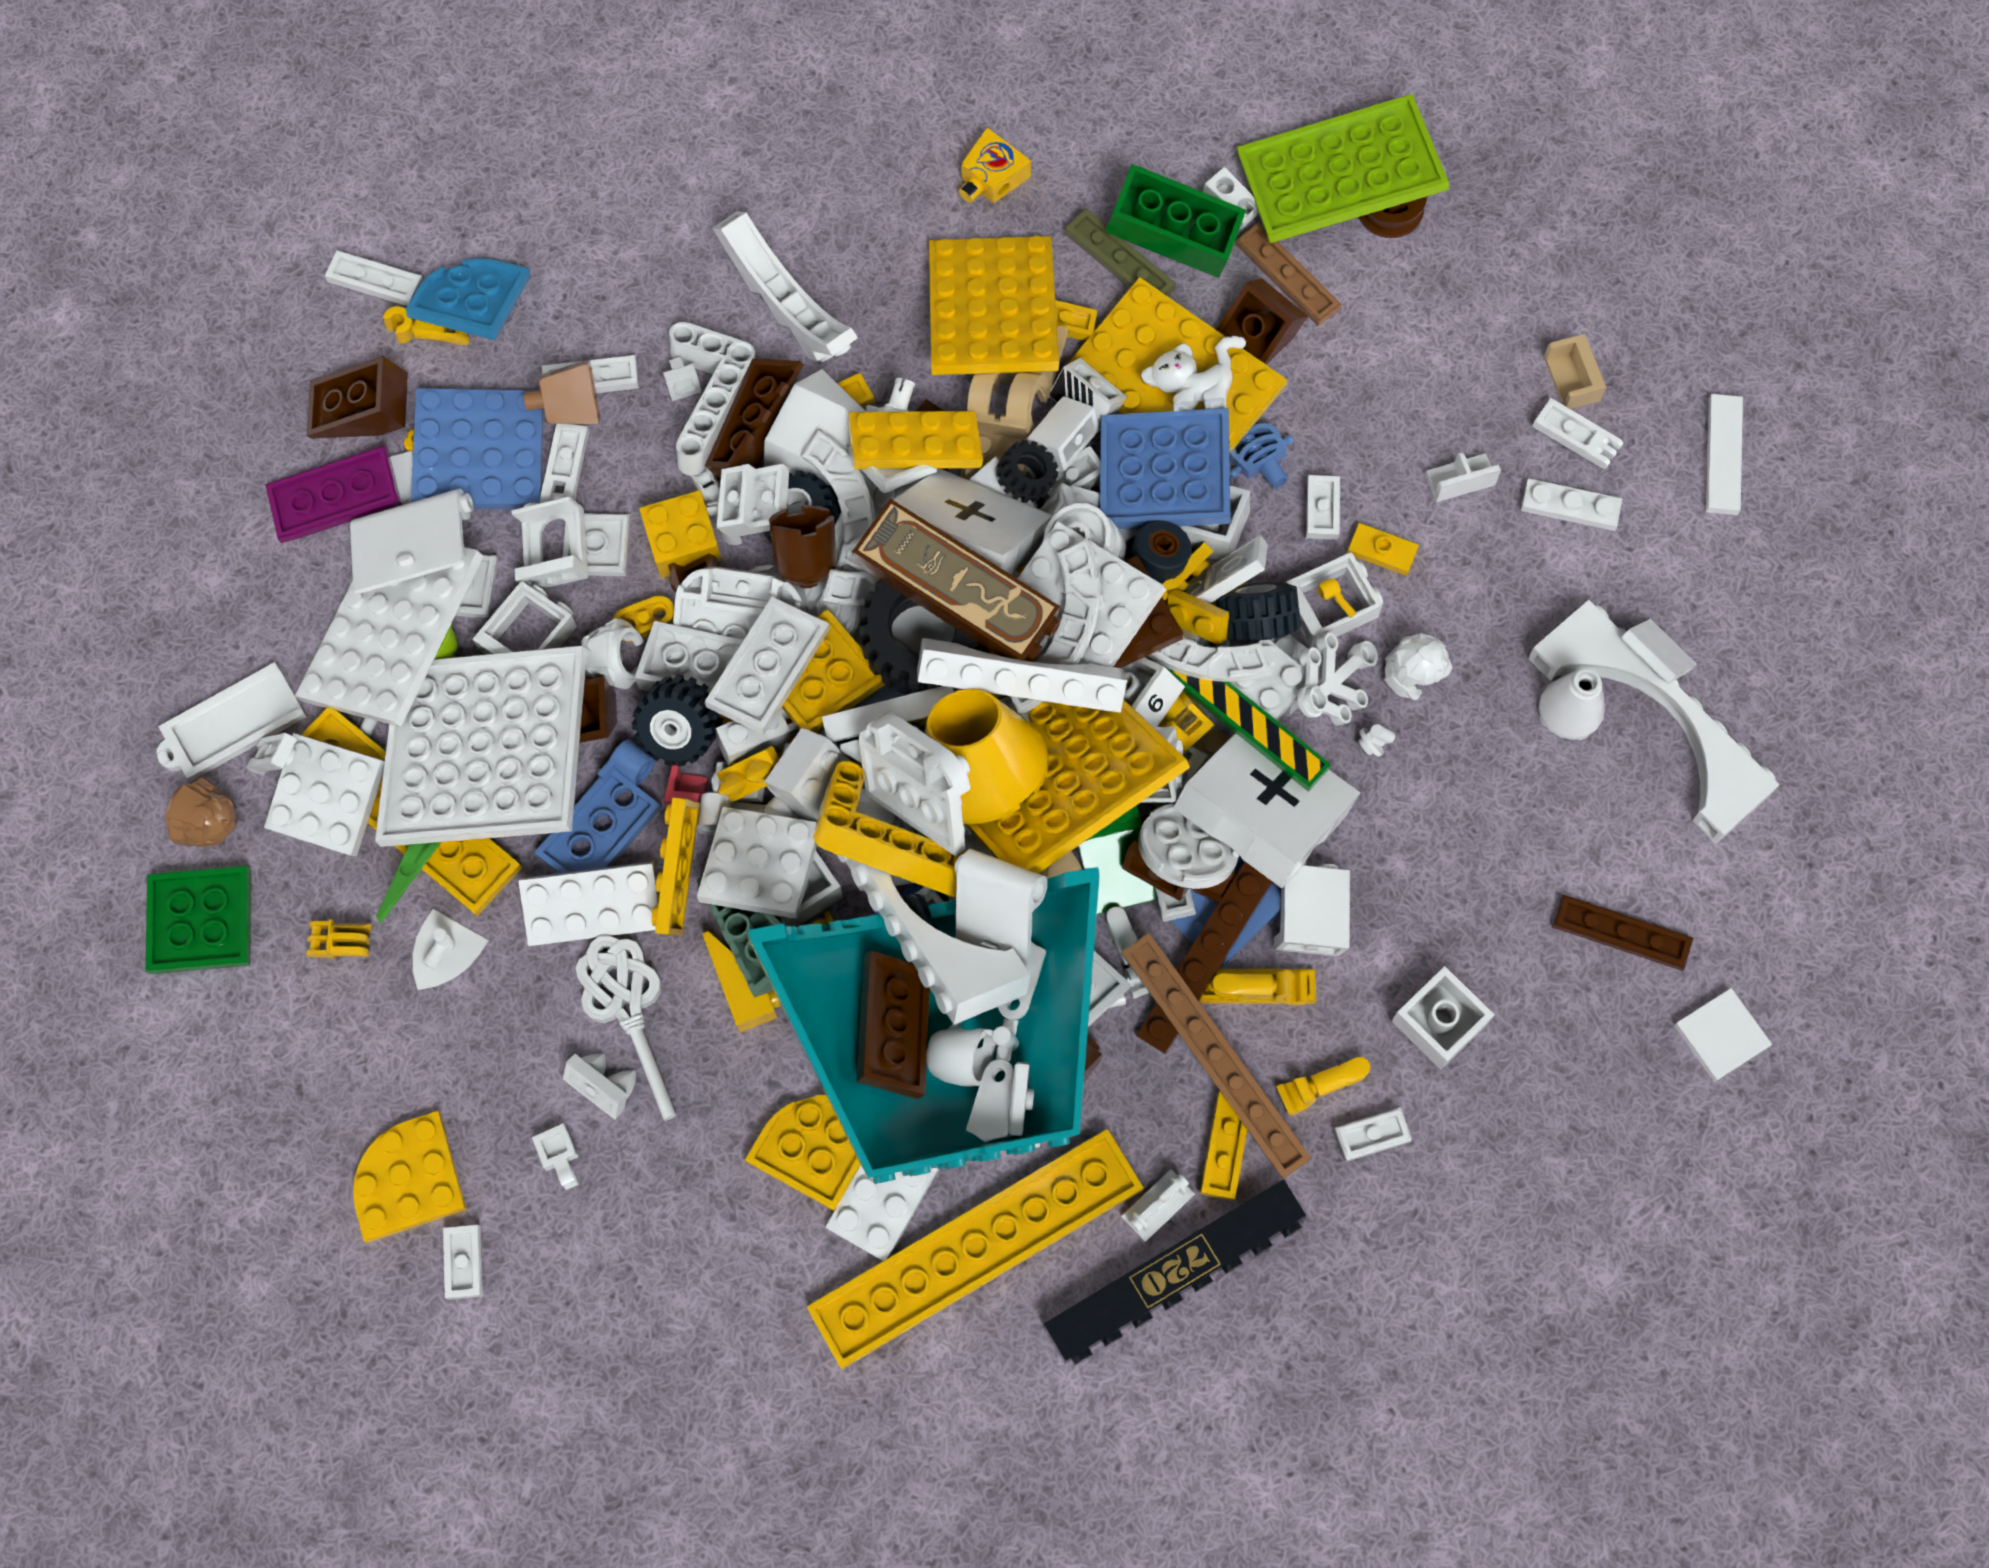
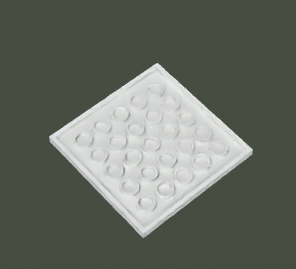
M583 646L433 660L402 726L389 724L375 842L380 847L572 832L587 658L585 648Z

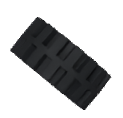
M1022 440L1020 444L1016 442L1010 446L998 462V469L996 471V476L1000 477L998 480L999 485L1006 487L1003 491L1006 494L1012 493V498L1015 500L1020 497L1024 503H1027L1029 500L1036 502L1039 498L1044 497L1058 477V471H1056L1058 467L1057 462H1052L1053 454H1047L1045 452L1047 448L1043 445L1041 448L1037 447L1038 442L1032 441L1028 444V440ZM1018 464L1026 465L1032 469L1036 479L1028 478L1022 474Z

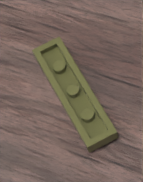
M1085 209L1065 227V235L1127 287L1131 288L1140 277L1166 296H1169L1175 290L1176 283L1123 239L1105 233L1107 225L1088 209Z

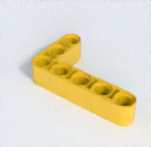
M839 762L825 790L813 833L815 843L832 853L956 898L957 873L955 872V863L958 857L965 852L962 851L954 856L929 838L857 812L856 809L865 779V772L854 762Z

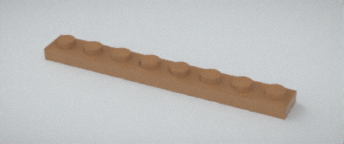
M1146 934L1122 951L1121 954L1281 1178H1286L1312 1159L1151 934Z

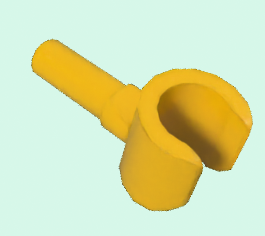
M1327 579L1319 583L1317 592L1323 601L1333 597L1335 602L1339 604L1350 618L1357 614L1343 598L1344 596L1341 594L1337 580Z

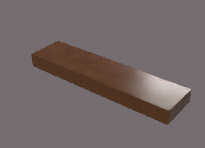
M1562 895L1552 928L1681 971L1685 969L1693 941L1692 937L1566 895Z

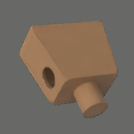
M590 360L545 373L539 378L541 390L524 392L526 410L544 409L547 423L599 424L601 417Z

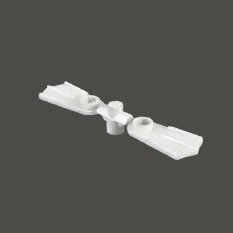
M1032 942L1029 970L1031 976L1027 995L1015 999L1020 1001V1005L1016 1010H1010L1012 1001L998 1006L1000 1013L1007 1019H1004L1003 1026L997 1027L992 1034L994 1043L998 1045L996 1059L990 1062L984 1070L981 1085L979 1086L966 1131L976 1135L985 1143L1009 1137L1008 1130L1014 1068L1007 1061L1011 1060L1012 1051L1016 1050L1019 1046V1040L1015 1036L1018 1026L1017 1019L1022 1018L1029 1009L1046 955L1045 949ZM999 1071H1004L1005 1078L1000 1082H996V1074Z

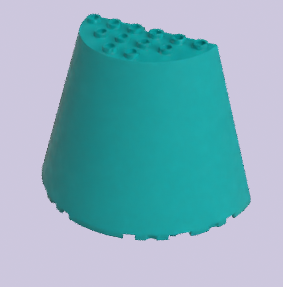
M1098 867L1066 872L1047 878V890L1044 899L1032 912L1031 942L1045 949L1046 955L1029 1009L1022 1018L1017 1019L1018 1026L1015 1036L1019 1040V1046L1016 1050L1012 1051L1011 1060L1007 1062L1014 1069L1018 1061L1030 1063L1028 1089H1034L1033 1109L1025 1110L1022 1136L1010 1135L1009 1133L1008 1138H1000L988 1143L966 1131L979 1086L964 1087L946 1083L933 1076L927 1065L925 1095L919 1099L856 1082L864 955L871 950L907 961L902 953L900 943L895 936L892 937L888 933L884 919L880 914L833 921L824 925L818 923L801 925L799 928H796V926L786 927L783 923L747 931L748 940L867 1178L873 1177L874 1184L896 1180L895 1173L902 1172L903 1176H917L930 1173V1166L931 1168L951 1169L965 1166L966 1161L984 1162L1001 1158L1000 1151L1006 1150L1007 1155L1036 1151L1035 1144L1047 1141L1049 1148L1070 1144L1069 1137L1080 1135L1100 877ZM956 900L928 905L931 917L934 919L938 930L956 938ZM931 990L929 995L927 1047L933 1034L940 1030L948 1029L953 1024L948 1015L943 1014L939 1010ZM1012 1001L1010 1010H1016L1020 1005V1001ZM995 1007L962 1021L961 1025L962 1029L966 1030L982 1028L994 1031L997 1027L1003 1026V1021L1007 1018L1000 1013L998 1007ZM983 1038L980 1040L977 1047H982L984 1041ZM997 1044L995 1047L994 1060L996 1059V1054L998 1050ZM999 1071L996 1074V1082H1000L1005 1078V1072Z

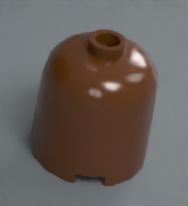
M804 505L801 506L802 512L788 514V509L780 510L769 518L777 572L785 581L799 585L801 588L816 587L818 583L827 579L830 569H836L834 516H830L828 508L821 506Z

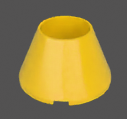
M962 689L952 692L940 699L931 709L924 734L939 741L955 756L960 755L964 757L970 767V773L967 774L971 789L960 796L962 800L963 824H980L1004 818L1019 810V804L1028 798L1031 793L1036 795L1046 778L1049 756L1043 737L1031 723L992 694L980 689Z

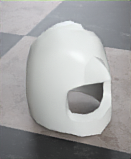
M960 1022L955 1025L952 1024L948 1029L936 1032L931 1036L926 1050V1062L930 1073L946 1083L964 1087L980 1086L986 1066L994 1061L996 1043L992 1039L994 1031L982 1028L973 1030L962 1029ZM983 1038L984 1041L982 1047H977L980 1040Z

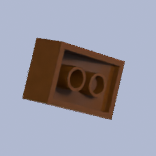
M382 356L310 381L306 436L310 439L381 436L404 428L408 372Z

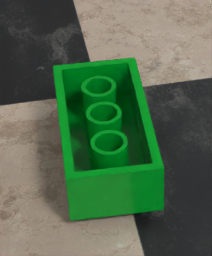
M1131 164L1105 233L1219 278L1229 259L1246 209Z

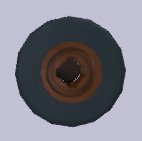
M1157 520L1148 522L1139 529L1130 548L1129 559L1138 556L1149 576L1163 584L1166 580L1174 579L1184 571L1192 554L1191 541L1179 526L1169 521Z

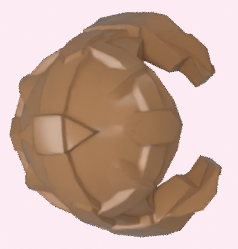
M203 777L190 784H183L169 800L165 811V826L168 829L169 839L176 845L215 846L222 844L225 838L235 831L236 814L232 800Z

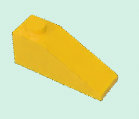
M709 931L702 933L739 1033L777 1019L774 1009L780 1007L775 992L771 991L754 998L733 953Z

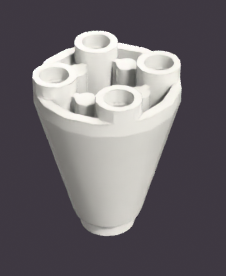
M1580 669L1550 683L1542 693L1539 701L1538 710L1542 725L1560 738L1570 740H1583L1594 733L1603 721L1605 712L1603 685L1599 675L1591 669Z

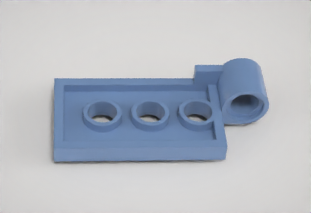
M631 739L623 741L615 749L609 761L597 773L599 779L574 806L572 832L551 833L534 852L536 857L557 873L611 867L662 808L657 801L639 788L655 766L656 760L652 758V755L648 752L645 753ZM623 792H630L634 795V800L628 806H620L616 803L617 797ZM601 817L612 819V826L606 831L595 829V823ZM582 841L590 843L591 849L587 855L579 857L573 854V849L577 843Z

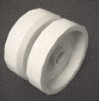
M1074 503L1062 508L1050 519L1044 531L1043 541L1057 521L1114 556L1124 560L1126 543L1123 533L1105 513L1088 503Z

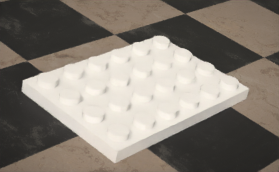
M464 547V564L357 595L353 591L352 581L295 697L308 704L324 708L330 707L340 712L401 727L484 556L478 550Z

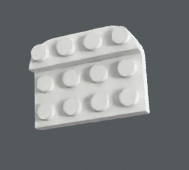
M712 566L692 572L678 586L675 596L673 625L744 640L771 596L804 612H808L804 589L799 585L785 581L780 575Z
M889 711L869 723L867 728L859 733L862 769L865 772L864 784L866 795L954 856L964 851L965 828L962 819V800L960 796L971 789L967 774L970 773L968 762L960 755L955 756L939 741L927 736L916 726L907 723L893 711Z

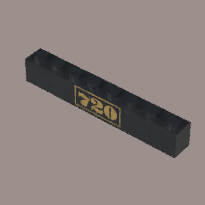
M1283 1179L1045 1322L1043 1328L1064 1364L1072 1361L1076 1366L1093 1355L1090 1350L1101 1342L1107 1347L1123 1337L1121 1330L1131 1324H1133L1135 1329L1143 1326L1153 1319L1151 1312L1163 1306L1165 1311L1184 1300L1181 1296L1182 1293L1192 1287L1195 1292H1198L1213 1283L1214 1281L1211 1276L1223 1270L1225 1274H1228L1243 1264L1240 1259L1243 1256L1253 1252L1256 1257L1271 1248L1273 1244L1270 1240L1282 1234L1284 1238H1288L1303 1228L1300 1222L1304 1220L1306 1214Z

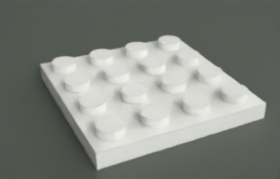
M1057 521L1018 577V580L1060 606L1058 618L1060 619L1062 613H1064L1066 594L1063 569L1057 553L1086 538ZM1090 541L1099 570L1100 606L1091 641L1078 665L1096 664L1113 667L1156 606L1166 588L1156 580ZM1046 635L1042 640L1040 646L1043 649L1038 657L1041 658L1053 641L1052 637Z

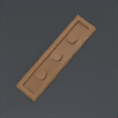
M1256 223L1235 240V245L1307 314L1317 326L1341 309L1342 304L1278 241L1269 244L1264 227L1259 223Z

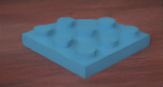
M493 259L462 260L463 265L454 266L446 270L443 266L427 276L406 308L408 318L496 340L530 279L529 268Z

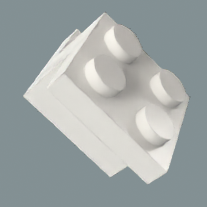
M1291 634L1272 640L1259 641L1271 667V676L1255 680L1230 682L1276 720L1283 714L1289 717L1299 707L1298 693L1305 686L1306 669L1301 665L1299 656L1302 650L1308 648ZM1322 660L1318 666V685L1322 682Z

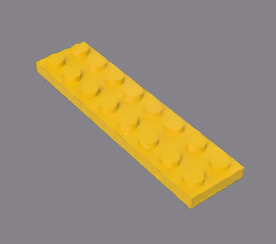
M327 707L301 734L305 737L385 761L386 751L337 710ZM383 775L367 823L375 831L377 830ZM490 838L441 842L421 870L478 917L522 869V866ZM397 845L394 847L404 855L408 845Z

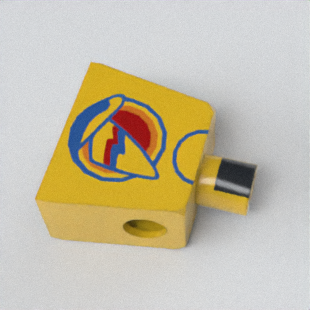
M987 128L962 162V180L966 183L959 189V194L970 204L980 194L992 203H995L1031 177V160Z

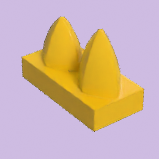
M770 746L717 772L716 774L721 782L718 793L728 795L730 801L734 802L768 786L764 781L780 760L774 747Z

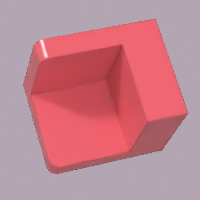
M672 765L664 798L666 807L668 804H672V797L700 803L701 795L706 792L707 778L683 774L678 765Z

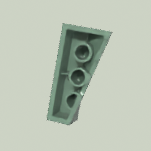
M700 876L696 880L699 887L702 880V876ZM708 904L754 998L774 991L748 940L747 931L781 923L771 914Z

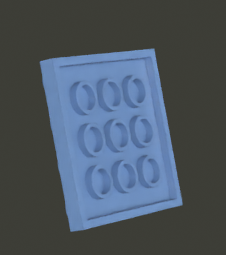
M416 388L411 502L460 488L464 493L470 494L474 509H519L528 503L540 504L543 409L527 411L524 402V392L536 390Z
M1217 408L1101 415L1100 510L1119 529H1137L1143 527L1148 522L1157 520L1169 521L1177 526L1231 524L1229 409Z

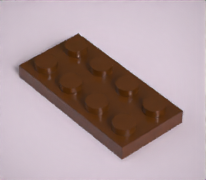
M871 950L864 955L856 1082L919 1099L925 1095L926 1050L930 988L923 986L918 970L913 963Z

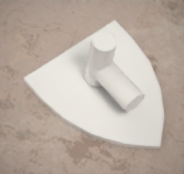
M432 909L416 937L412 954L413 974L417 989L436 987L456 978L471 966L489 940Z

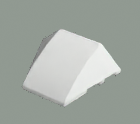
M823 369L793 385L765 438L764 467L784 464L790 469L789 472L793 476H795L796 471H803L806 475L810 472L820 478L826 485H831L819 470L806 462L801 456L818 430L831 437L848 454L849 446H851L848 413L866 411Z

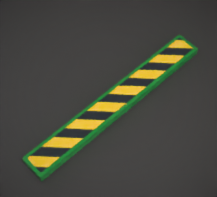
M1166 668L1185 686L1183 690L1308 792L1330 769L1331 764L1230 682L1203 680Z

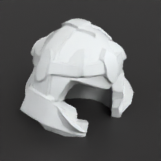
M615 618L606 623L604 627H600L583 637L581 644L587 651L585 672L590 679L605 677L610 686L621 689H628L636 682L634 677L638 667H635L631 672L625 670L622 664L623 656L620 652V644L622 638L625 641L632 640L635 646L641 645L644 641L640 633L629 622Z
M1422 633L1404 637L1399 642L1400 644L1385 657L1386 677L1384 681L1400 697L1417 700L1422 694V690L1417 689L1414 685L1437 683L1448 676L1452 670L1449 654L1443 642L1433 636Z

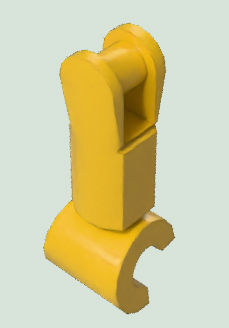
M393 306L387 309L383 315L387 331L396 330L395 334L399 344L409 342L414 336L416 339L441 341L457 345L469 344L470 339L467 337V333L455 330V333H448V330L453 329L419 320L413 321V319L407 317L406 309L403 307Z
M1292 970L1282 971L1275 974V979H1273V974L1241 975L1221 973L1213 979V992L1220 998H1239L1241 996L1242 998H1272L1273 993H1275L1276 1000L1280 1003L1296 1006L1304 1005L1307 1003V971L1292 973Z
M1356 1057L1340 1064V1066L1336 1065L1314 1074L1308 1080L1306 1077L1293 1079L1292 1082L1277 1085L1276 1088L1289 1116H1293L1309 1108L1315 1103L1316 1098L1318 1099L1343 1089L1345 1086L1362 1081L1370 1072L1371 1066L1364 1057Z

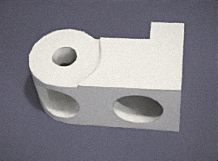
M1225 167L1205 183L1203 193L1246 209L1240 229L1245 227L1259 214L1254 196Z

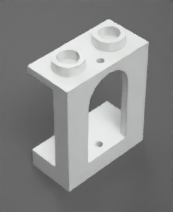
M557 496L552 501L540 504L528 503L523 508L512 510V515L522 522L524 567L515 569L516 582L520 583L523 581L530 587L535 584L544 589L588 578L584 508L570 496ZM555 519L564 520L568 525L570 556L543 562L542 532L549 522Z

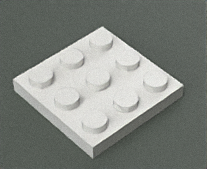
M293 733V737L297 739L293 747L296 749V753L291 763L287 767L284 766L281 771L264 828L357 857L382 779L385 761Z
M723 807L698 890V901L797 919L817 847L813 839L816 822Z

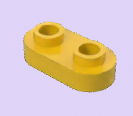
M654 596L620 609L613 619L617 618L634 623V629L644 638L649 636L654 621L673 624L674 605L667 597ZM659 611L666 613L662 619H656L654 617L655 614Z

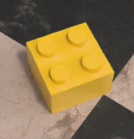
M701 490L639 508L660 578L671 576L668 565L673 562L684 567L709 553L716 556L718 562L722 561Z

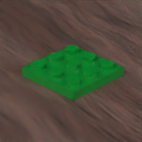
M248 866L147 874L145 971L148 974L250 966L251 869Z

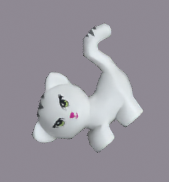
M1238 336L1222 338L1215 347L1218 364L1201 373H1197L1196 362L1193 359L1191 348L1185 343L1180 344L1174 351L1161 355L1153 366L1143 370L1141 374L1142 380L1151 387H1158L1166 393H1176L1173 397L1174 411L1195 410V406L1204 401L1205 409L1226 408V396L1233 380L1231 359L1227 350L1229 348L1243 349L1246 341L1243 337Z

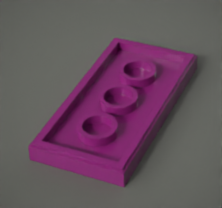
M385 445L265 484L277 538L281 543L299 539L351 522V520L402 505L389 451Z

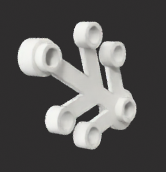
M1329 632L1318 636L1316 640L1317 648H1308L1300 653V663L1306 669L1305 686L1299 690L1298 706L1303 714L1309 718L1318 717L1323 713L1330 716L1334 725L1340 726L1351 721V710L1365 708L1368 704V697L1364 690H1355L1341 683L1358 668L1365 669L1374 666L1377 663L1378 654L1375 646L1369 641L1355 644L1348 652V659L1335 670L1338 640L1333 633ZM1321 652L1323 654L1322 682L1318 685V666L1322 660ZM1331 694L1347 701V705L1331 703L1328 701L1327 696Z

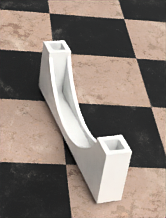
M1588 600L1532 649L1528 659L1550 681L1556 676H1565L1580 669H1591L1599 677L1609 678L1630 685L1661 704L1674 717L1686 734L1698 765L1700 803L1698 814L1692 821L1717 844L1767 799L1780 784L1775 780L1774 774L1768 768L1760 766L1751 757L1750 751L1743 744L1736 743L1727 734V730L1722 723L1715 719L1713 720L1703 711V707L1697 699L1688 696L1679 687L1677 680L1666 683L1622 640L1623 638L1621 637L1627 631L1618 628L1609 619L1608 614L1602 607L1595 606Z
M865 789L861 790L856 809L857 812L897 827L904 824L902 819L868 797ZM837 854L840 861L846 862L851 869L856 885L858 887L862 886L865 890L872 909L878 911L884 919L888 933L892 937L895 936L900 943L905 959L908 962L912 961L918 970L923 986L929 987L934 994L939 1010L943 1014H947L954 1025L1027 995L1031 973L1014 948L1007 951L984 948L963 942L935 929L909 908L899 895L889 873Z

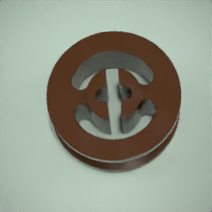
M1427 197L1390 207L1388 213L1383 209L1360 216L1359 220L1368 231L1384 238L1403 237L1413 232L1421 223Z

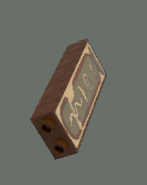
M891 498L852 551L854 564L998 656L1035 662L1043 649L1040 643L1046 635L1052 637L1061 623V619L1058 618L1060 612L1058 604Z

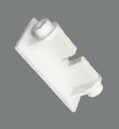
M1170 1169L1121 1217L1146 1242L1195 1193L1187 1186L1189 1183L1181 1174L1177 1175Z

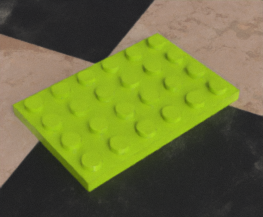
M1413 94L1237 147L1238 157L1251 194L1254 196L1269 244L1449 190L1448 178Z

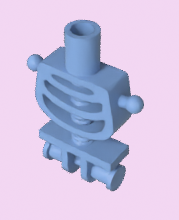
M1268 423L1253 425L1238 445L1230 452V462L1235 466V468L1230 469V477L1236 478L1241 472L1249 479L1261 472L1273 489L1282 486L1288 481L1289 477L1278 461L1285 458V445L1293 444V436L1287 435L1282 439L1277 428ZM1243 443L1245 447H1243L1240 454H1237V448ZM1249 455H1252V456L1248 459V461L1245 462V459H1246Z

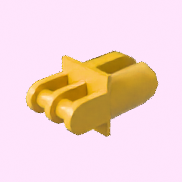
M329 919V921L309 922V928H312V932L307 937V941L310 942V950H306V956L312 958H333L334 960H336L337 956L369 957L370 951L364 947L370 946V938L365 934L372 932V924L335 923L332 919ZM322 930H328V935H322ZM326 944V950H320V945Z

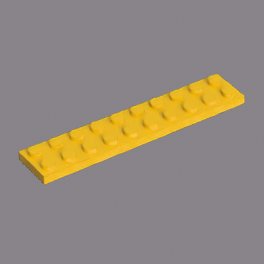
M1106 1129L813 1302L806 1308L839 1367L843 1370L1140 1193L1144 1187L1111 1133Z

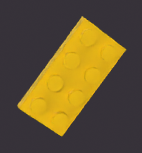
M975 411L848 413L853 469H867L870 466H875L877 469H910L917 465H929L933 468H982L983 455Z
M672 797V804H668L665 811V824L669 825L667 838H663L660 849V856L664 858L663 872L658 873L656 880V891L660 892L659 904L654 906L651 918L652 926H656L655 933L683 936L700 803L688 799Z

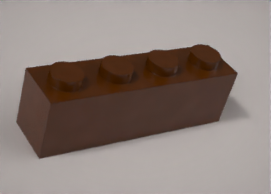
M752 359L705 464V467L720 481L721 471L725 468L749 464L753 468L758 469L764 456L765 438L793 385L797 381L804 365L801 361Z

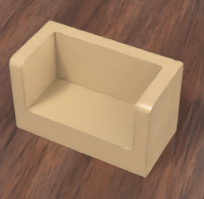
M1581 334L1551 342L1547 347L1544 359L1562 405L1573 409L1601 401L1607 387L1586 335Z

